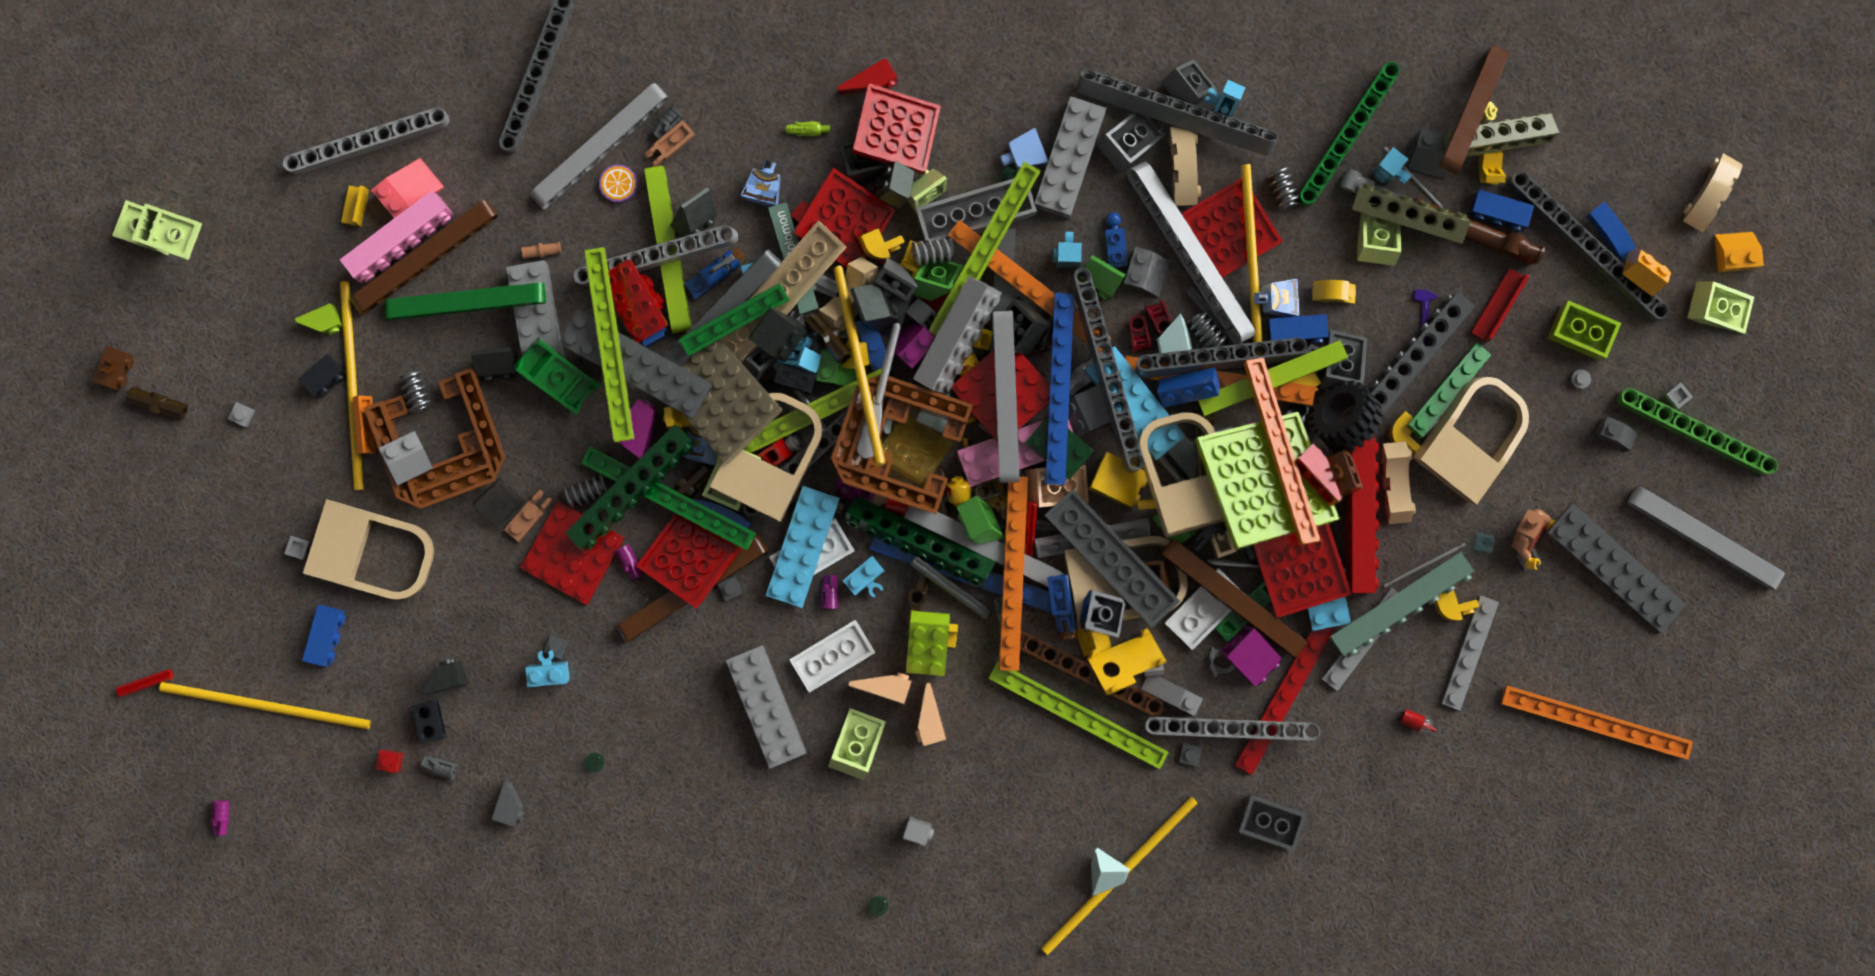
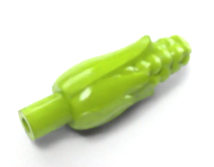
M815 121L795 122V124L787 125L785 132L787 134H797V137H815L821 135V133H830V125H821Z

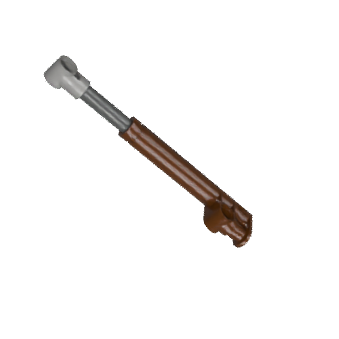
M1352 169L1346 170L1340 184V188L1352 193H1356L1358 185H1364V183L1375 186V189L1379 191L1386 189L1376 185L1375 181L1362 177L1361 173ZM1396 192L1393 193V195L1395 196H1401V194H1398ZM1416 197L1415 200L1412 199L1411 201L1419 203V200H1423ZM1396 202L1390 203L1398 207V204ZM1430 203V207H1433V208H1437V207H1438V206H1436V205ZM1409 208L1407 210L1409 211L1410 216H1414L1416 214L1415 208ZM1427 214L1424 220L1431 222L1434 220L1435 215ZM1450 219L1443 222V227L1445 228L1453 225V221ZM1469 219L1470 225L1465 238L1532 266L1538 264L1541 260L1545 246H1535L1530 244V241L1520 234L1514 232L1505 234Z

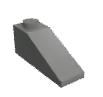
M1157 675L1147 676L1141 687L1143 691L1192 716H1195L1203 698Z

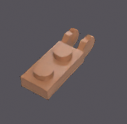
M682 120L655 142L654 146L644 154V157L649 159L659 150L661 155L653 161L652 167L659 166L665 159L670 158L696 135Z
M541 490L533 496L531 501L526 503L504 529L518 542L526 536L544 515V511L553 501L551 498L546 499L539 509L535 503L543 496L544 492Z

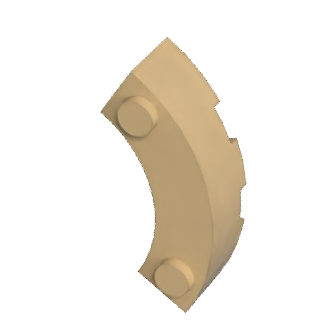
M1170 126L1169 144L1171 160H1173V170L1176 171L1172 172L1173 201L1176 206L1197 205L1198 197H1201V186H1198L1196 155L1198 134L1178 126Z
M1724 153L1719 159L1716 157L1710 165L1711 171L1702 189L1692 204L1688 203L1685 207L1683 221L1703 233L1716 216L1721 205L1720 201L1725 202L1732 191L1731 187L1734 180L1738 179L1743 164Z
M863 257L848 263L845 275L854 319L859 312L850 289L874 284L877 276V266ZM834 296L829 303L819 309L818 314L830 328L835 327L840 332L844 331L846 326L839 296Z
M1406 442L1385 443L1382 447L1381 463L1383 464L1384 473L1382 474L1383 490H1385V510L1388 524L1412 522L1413 514L1416 513L1415 503H1412L1409 485V461L1412 460V451L1408 449Z

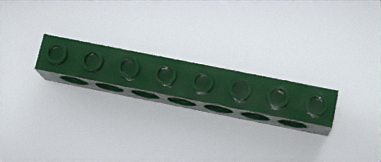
M675 424L565 534L580 550L587 551L594 548L597 544L596 541L601 536L607 535L611 530L610 527L614 523L620 522L624 518V513L628 509H633L638 504L637 500L642 495L646 496L652 490L651 487L666 476L665 473L669 469H673L678 465L679 459L683 455H687L692 451V446L695 442L680 426ZM676 444V451L670 453V446ZM661 457L663 460L662 465L657 467L656 460ZM648 471L649 477L643 481L642 474ZM634 484L635 491L629 494L628 489ZM620 498L621 505L616 508L615 501ZM606 511L608 515L607 519L605 521H602L601 515L603 512ZM593 525L594 531L589 535L587 532L588 527Z
M859 496L855 497L846 513L844 523H847L851 528H857L868 536L876 537L887 545L899 548L904 553H910L919 557L924 562L927 561L940 570L948 571L957 578L967 580L974 586L983 588L994 567V560Z

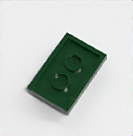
M1048 416L1025 442L1045 461ZM1069 429L1066 458V479L1068 481L1094 452L1091 447Z

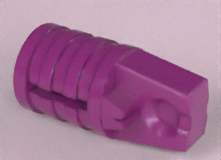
M630 544L617 549L614 553L624 572L633 581L641 577L642 573L636 567L638 560L630 548Z
M836 575L823 576L821 609H838Z
M213 800L211 801L213 835L223 836L226 835L229 823L230 801Z

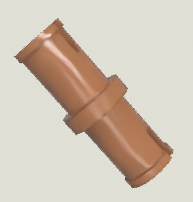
M560 242L551 244L538 243L536 246L521 248L523 259L532 257L545 258L548 255L562 254Z

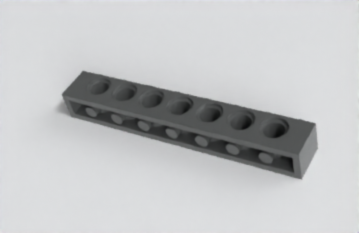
M1459 292L1454 295L1450 293L1445 298L1443 308H1437L1431 315L1433 318L1429 324L1425 322L1419 329L1421 334L1417 338L1413 337L1407 343L1408 349L1405 352L1401 351L1394 360L1397 362L1392 367L1389 365L1382 373L1384 377L1380 381L1376 380L1371 385V394L1373 396L1379 395L1382 399L1381 410L1383 415L1476 307ZM1448 309H1451V310L1454 311V313H1455V317H1454V318H1450V317L1447 315V310H1448ZM1436 323H1439L1442 326V332L1436 331ZM1424 337L1430 340L1429 347L1423 344ZM1411 352L1417 353V361L1411 359ZM1399 366L1406 369L1405 376L1399 374ZM1386 381L1393 382V390H1389L1386 387Z

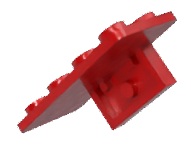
M626 260L608 271L614 307L633 341L639 343L667 327V321L660 311L664 308L662 305L663 299L654 291V283L649 276L640 275L632 260Z

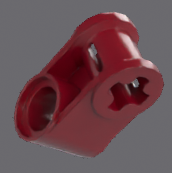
M1163 299L1152 306H1144L1146 315L1158 337L1163 334L1159 329V325L1166 324L1169 327L1172 324Z
M1141 315L1133 316L1128 322L1132 353L1143 349L1151 350V340L1145 318ZM1133 320L1141 322V329H1135L1132 326Z

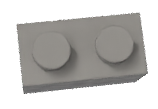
M909 817L903 838L925 846L926 842H931L934 829H931L932 824Z

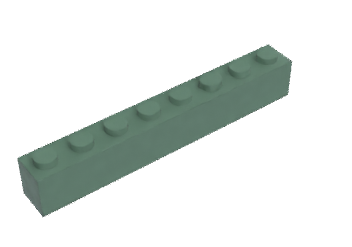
M1460 552L1347 625L1329 639L1342 657L1347 655L1349 658L1358 652L1356 648L1362 644L1366 647L1374 642L1373 637L1379 634L1382 637L1391 631L1389 627L1393 624L1399 626L1407 620L1406 616L1410 613L1414 616L1422 611V606L1427 602L1431 605L1440 599L1438 595L1445 592L1447 595L1456 589L1454 585L1461 581L1464 584L1470 580L1474 570L1462 552Z

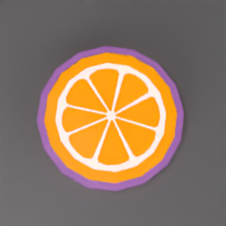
M612 165L602 172L599 187L602 194L608 200L614 203L625 202L635 195L637 178L629 167Z

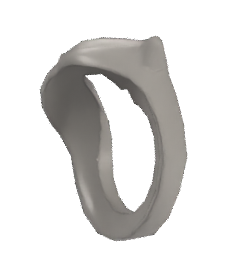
M1212 647L1209 659L1211 661L1210 669L1214 677H1217L1218 674L1231 672L1234 669L1232 666L1222 669L1213 664V660L1220 655L1219 652L1222 649L1216 650Z

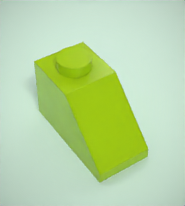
M327 304L295 318L297 323L328 335L338 333L339 329L343 327L336 307L332 304Z

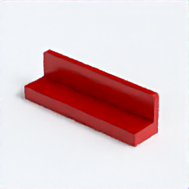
M1509 268L1470 334L1485 343L1491 341L1530 275L1525 274L1523 276Z

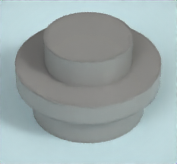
M1577 370L1572 374L1571 382L1576 388L1583 389L1589 386L1591 376L1586 370Z
M789 434L788 438L785 439L787 447L792 452L801 450L800 445H802L799 437Z

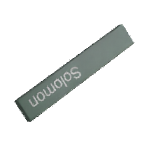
M787 202L768 207L783 259L799 243L797 236L792 233L795 228ZM812 287L797 303L800 315L819 310Z

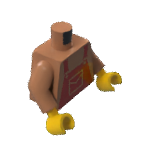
M1540 509L1527 511L1516 531L1511 546L1526 561V568L1537 570L1536 565H1540L1541 562L1540 559L1531 558V551L1543 532L1545 525L1548 530L1555 522V520H1552L1549 515Z

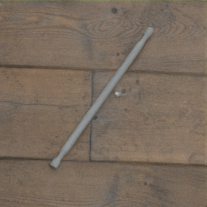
M1387 147L1383 149L1385 152H1389ZM1403 165L1401 169L1411 175L1410 178L1437 206L1442 207L1435 197Z
M1462 543L1460 546L1393 579L1391 582L1384 584V588L1465 547L1466 544Z

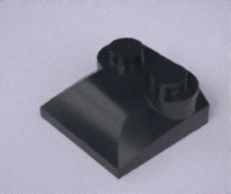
M1094 590L1088 591L1084 597L1080 615L1081 629L1087 632L1092 631L1119 638L1126 600Z

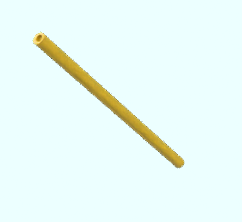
M1251 164L1241 165L1251 319L1255 330V335L1253 336L1254 343L1263 342L1260 304L1254 302V294L1259 292ZM1260 351L1255 352V354L1258 356L1263 355V353Z
M836 266L833 270L875 465L882 466L885 464L844 271L842 266Z
M342 281L340 282L353 484L354 491L364 490L362 456L357 454L353 396H357L352 310L351 301L349 300L351 297L350 282Z
M161 682L159 687L160 692L369 730L371 720Z
M1190 797L1123 864L1130 869L1129 872L1197 805V801L1194 798ZM1114 888L1092 896L1041 949L1049 955Z

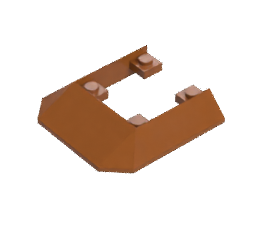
M473 367L458 372L455 376L438 381L445 400L459 395L463 396L474 429L458 435L464 453L433 464L432 470L398 486L381 454L396 498L423 509L495 481L506 456ZM403 395L364 407L378 449L400 438L394 420L410 414Z
M881 374L867 380L872 404L875 400ZM888 376L882 400L879 437H881L887 419L905 425L909 411L912 408L947 420L942 438L960 443L973 405ZM856 385L831 457L843 483L936 514L948 478L929 473L925 488L921 489L887 477L892 459L884 457L885 464L876 466L874 455L871 458L865 459L858 454L857 445L866 418L859 386Z

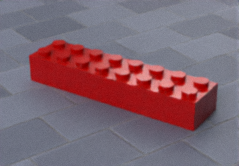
M1372 438L1370 441L1366 439L1363 442V447L1360 448L1357 445L1355 446V451L1350 452L1363 489L1345 496V568L1347 570L1345 575L1352 594L1376 593V589L1379 588V579L1376 578V570L1379 568V560L1376 558V551L1379 549V541L1376 539V531L1379 529V521L1376 520V512L1379 510V502L1376 500V493L1379 490V483L1376 481V473L1379 471L1376 454H1378L1379 445L1376 443V438Z

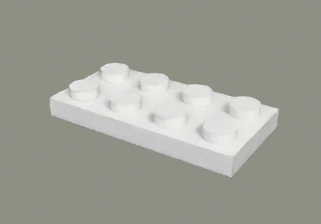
M836 518L832 519L814 575L855 552ZM781 550L769 556L774 567L776 566Z
M1219 568L1216 570V572L1236 586ZM1200 586L1164 624L1193 650L1232 610Z
M854 620L789 660L810 693L873 655L875 651L857 621Z

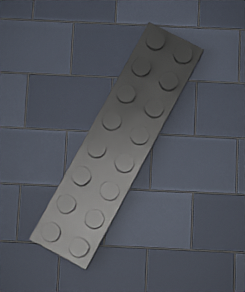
M577 309L558 343L602 367L595 319ZM618 332L625 381L694 419L713 385Z
M1073 489L1045 514V517L1151 628L1180 602L1166 585Z
M1573 503L1567 506L1546 531L1553 540L1658 633L1662 634L1686 606L1680 598Z

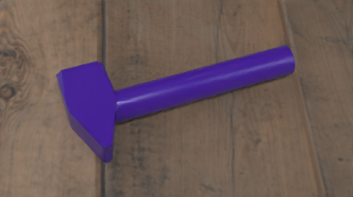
M1415 289L1414 301L1421 302V328L1425 322L1428 323L1429 300L1435 299L1438 296L1428 290ZM1427 337L1423 338L1425 346H1427Z

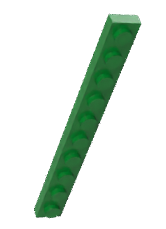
M591 446L581 462L583 465L616 482L631 468ZM642 474V479L644 481L648 478V476ZM656 482L651 487L652 490L644 496L745 550H748L756 535L755 532L660 482ZM634 484L631 485L629 489L635 491Z

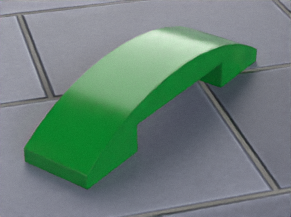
M1265 581L1247 595L1263 608L1271 602ZM1231 611L1215 629L1229 641L1248 622Z

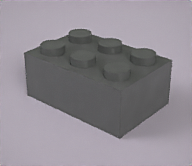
M1248 794L1236 831L1295 851L1307 814Z

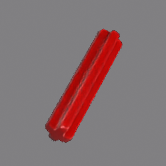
M1032 501L1027 502L1024 554L1028 556H1033L1036 528L1037 503Z
M167 669L116 688L117 695L123 697L174 678L171 669Z

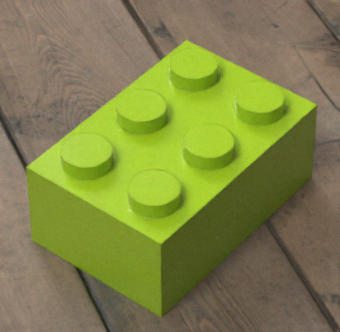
M1568 300L1561 304L1547 339L1601 361L1608 357L1621 323Z
M911 611L906 673L945 676L950 614Z

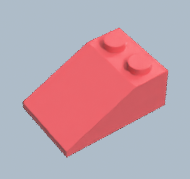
M419 158L385 178L371 191L389 213L396 218L431 190L437 194L444 186Z

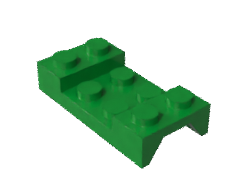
M540 337L534 340L514 365L517 372L574 414L579 412L582 402L590 392L598 389L600 386L596 379L584 370L579 369Z

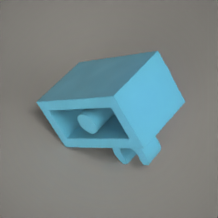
M1228 80L1221 95L1216 90L1209 88L1207 94L1212 96V98L1205 96L1203 102L1208 105L1214 104V112L1232 117L1245 87Z
M1393 147L1372 172L1375 175L1374 178L1382 184H1388L1395 176L1401 183L1405 184L1411 175L1401 168L1408 158Z
M1066 232L1065 242H1058L1057 248H1054L1053 263H1056V268H1079L1081 264L1082 243H1073V232Z
M806 336L802 338L786 362L777 359L776 363L816 373L820 366L822 355L809 349L813 339Z
M871 556L847 576L843 582L855 596L868 587L869 594L874 598L876 597L872 591L874 587H878L883 591V587L875 583L874 580L885 571L874 557Z
M540 651L538 659L542 664H531L526 667L527 687L566 684L569 681L568 661L551 663L554 657L553 651H549V658H544L543 652Z

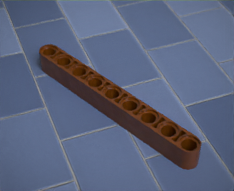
M1495 45L1490 47L1439 164V168L1454 175H1457L1460 171L1510 52Z
M488 200L479 202L353 294L349 300L360 315L367 314L382 303L384 299L389 298L400 288L445 257L446 254H449L498 217V214Z
M759 534L754 537L748 550L741 549L714 586L769 551ZM669 591L618 624L615 629L626 644L688 603Z
M1171 539L1162 551V557L1290 656L1297 658L1307 645V642L1176 540Z
M1021 630L1020 650L1104 691L1102 686L1097 684V677L1089 664ZM1030 640H1034L1038 644L1035 651H1029L1027 648V643ZM1047 649H1052L1055 652L1052 660H1047L1044 656ZM1064 658H1070L1072 661V666L1068 669L1062 666ZM1083 666L1089 669L1087 677H1081L1079 674V669ZM1131 685L1124 688L1123 693L1120 695L1115 694V692L1110 694L1153 716L1160 714L1163 709V704L1159 699ZM1135 692L1141 695V700L1138 703H1133L1131 700V696ZM1152 701L1158 704V709L1155 712H1151L1148 708L1149 703Z

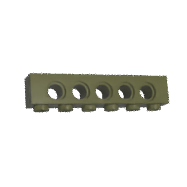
M1537 114L1532 117L1523 116L1518 119H1505L1495 123L1487 122L1479 125L1466 157L1552 143L1559 134L1552 114ZM1455 127L1450 129L1443 139L1445 148L1449 144Z
M1364 183V185H1358L1351 205L1353 210L1463 244L1470 225V220L1466 214L1456 212V214L1449 213L1447 208L1441 206L1433 208L1430 207V203L1421 200L1417 203L1411 201L1412 198L1406 195L1398 197L1393 195L1394 192L1387 189H1382V191L1376 190L1375 186ZM1373 196L1380 199L1376 205L1369 203V199ZM1391 202L1398 204L1397 209L1394 211L1387 208ZM1409 208H1415L1416 214L1414 216H1407L1406 211ZM1427 214L1435 215L1434 220L1431 222H1426L1424 217ZM1447 219L1453 221V225L1449 228L1443 227V222Z

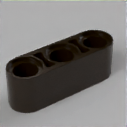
M1019 471V477H1027L1023 471ZM1000 477L982 482L972 490V498L977 495L986 502L1006 495L1007 483H1001L1003 491H999L996 488V483H1000ZM979 488L986 492L985 497H981L978 494Z

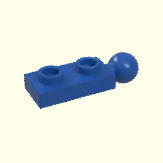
M1112 212L1106 217V223L1111 229L1105 230L1108 265L1114 268L1127 267L1124 228L1118 229L1121 217L1118 213Z

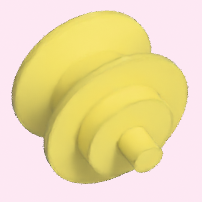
M1489 101L1482 117V122H1486L1488 119H1495L1497 108H1495L1492 102Z

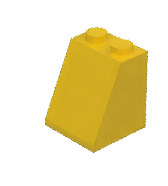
M1106 452L1089 490L1132 508L1133 505L1137 506V500H1140L1141 497L1138 494L1141 487L1145 488L1147 478L1145 471L1142 469L1135 473L1127 472L1123 467L1121 458Z

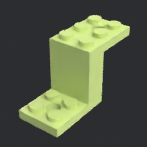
M126 200L112 236L165 255L170 253L189 260L202 223L148 204L141 206ZM138 220L137 226L134 228V223ZM179 230L180 237L177 240H174Z

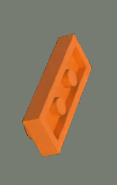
M353 396L357 454L377 453L376 440L364 407L373 404L372 396Z

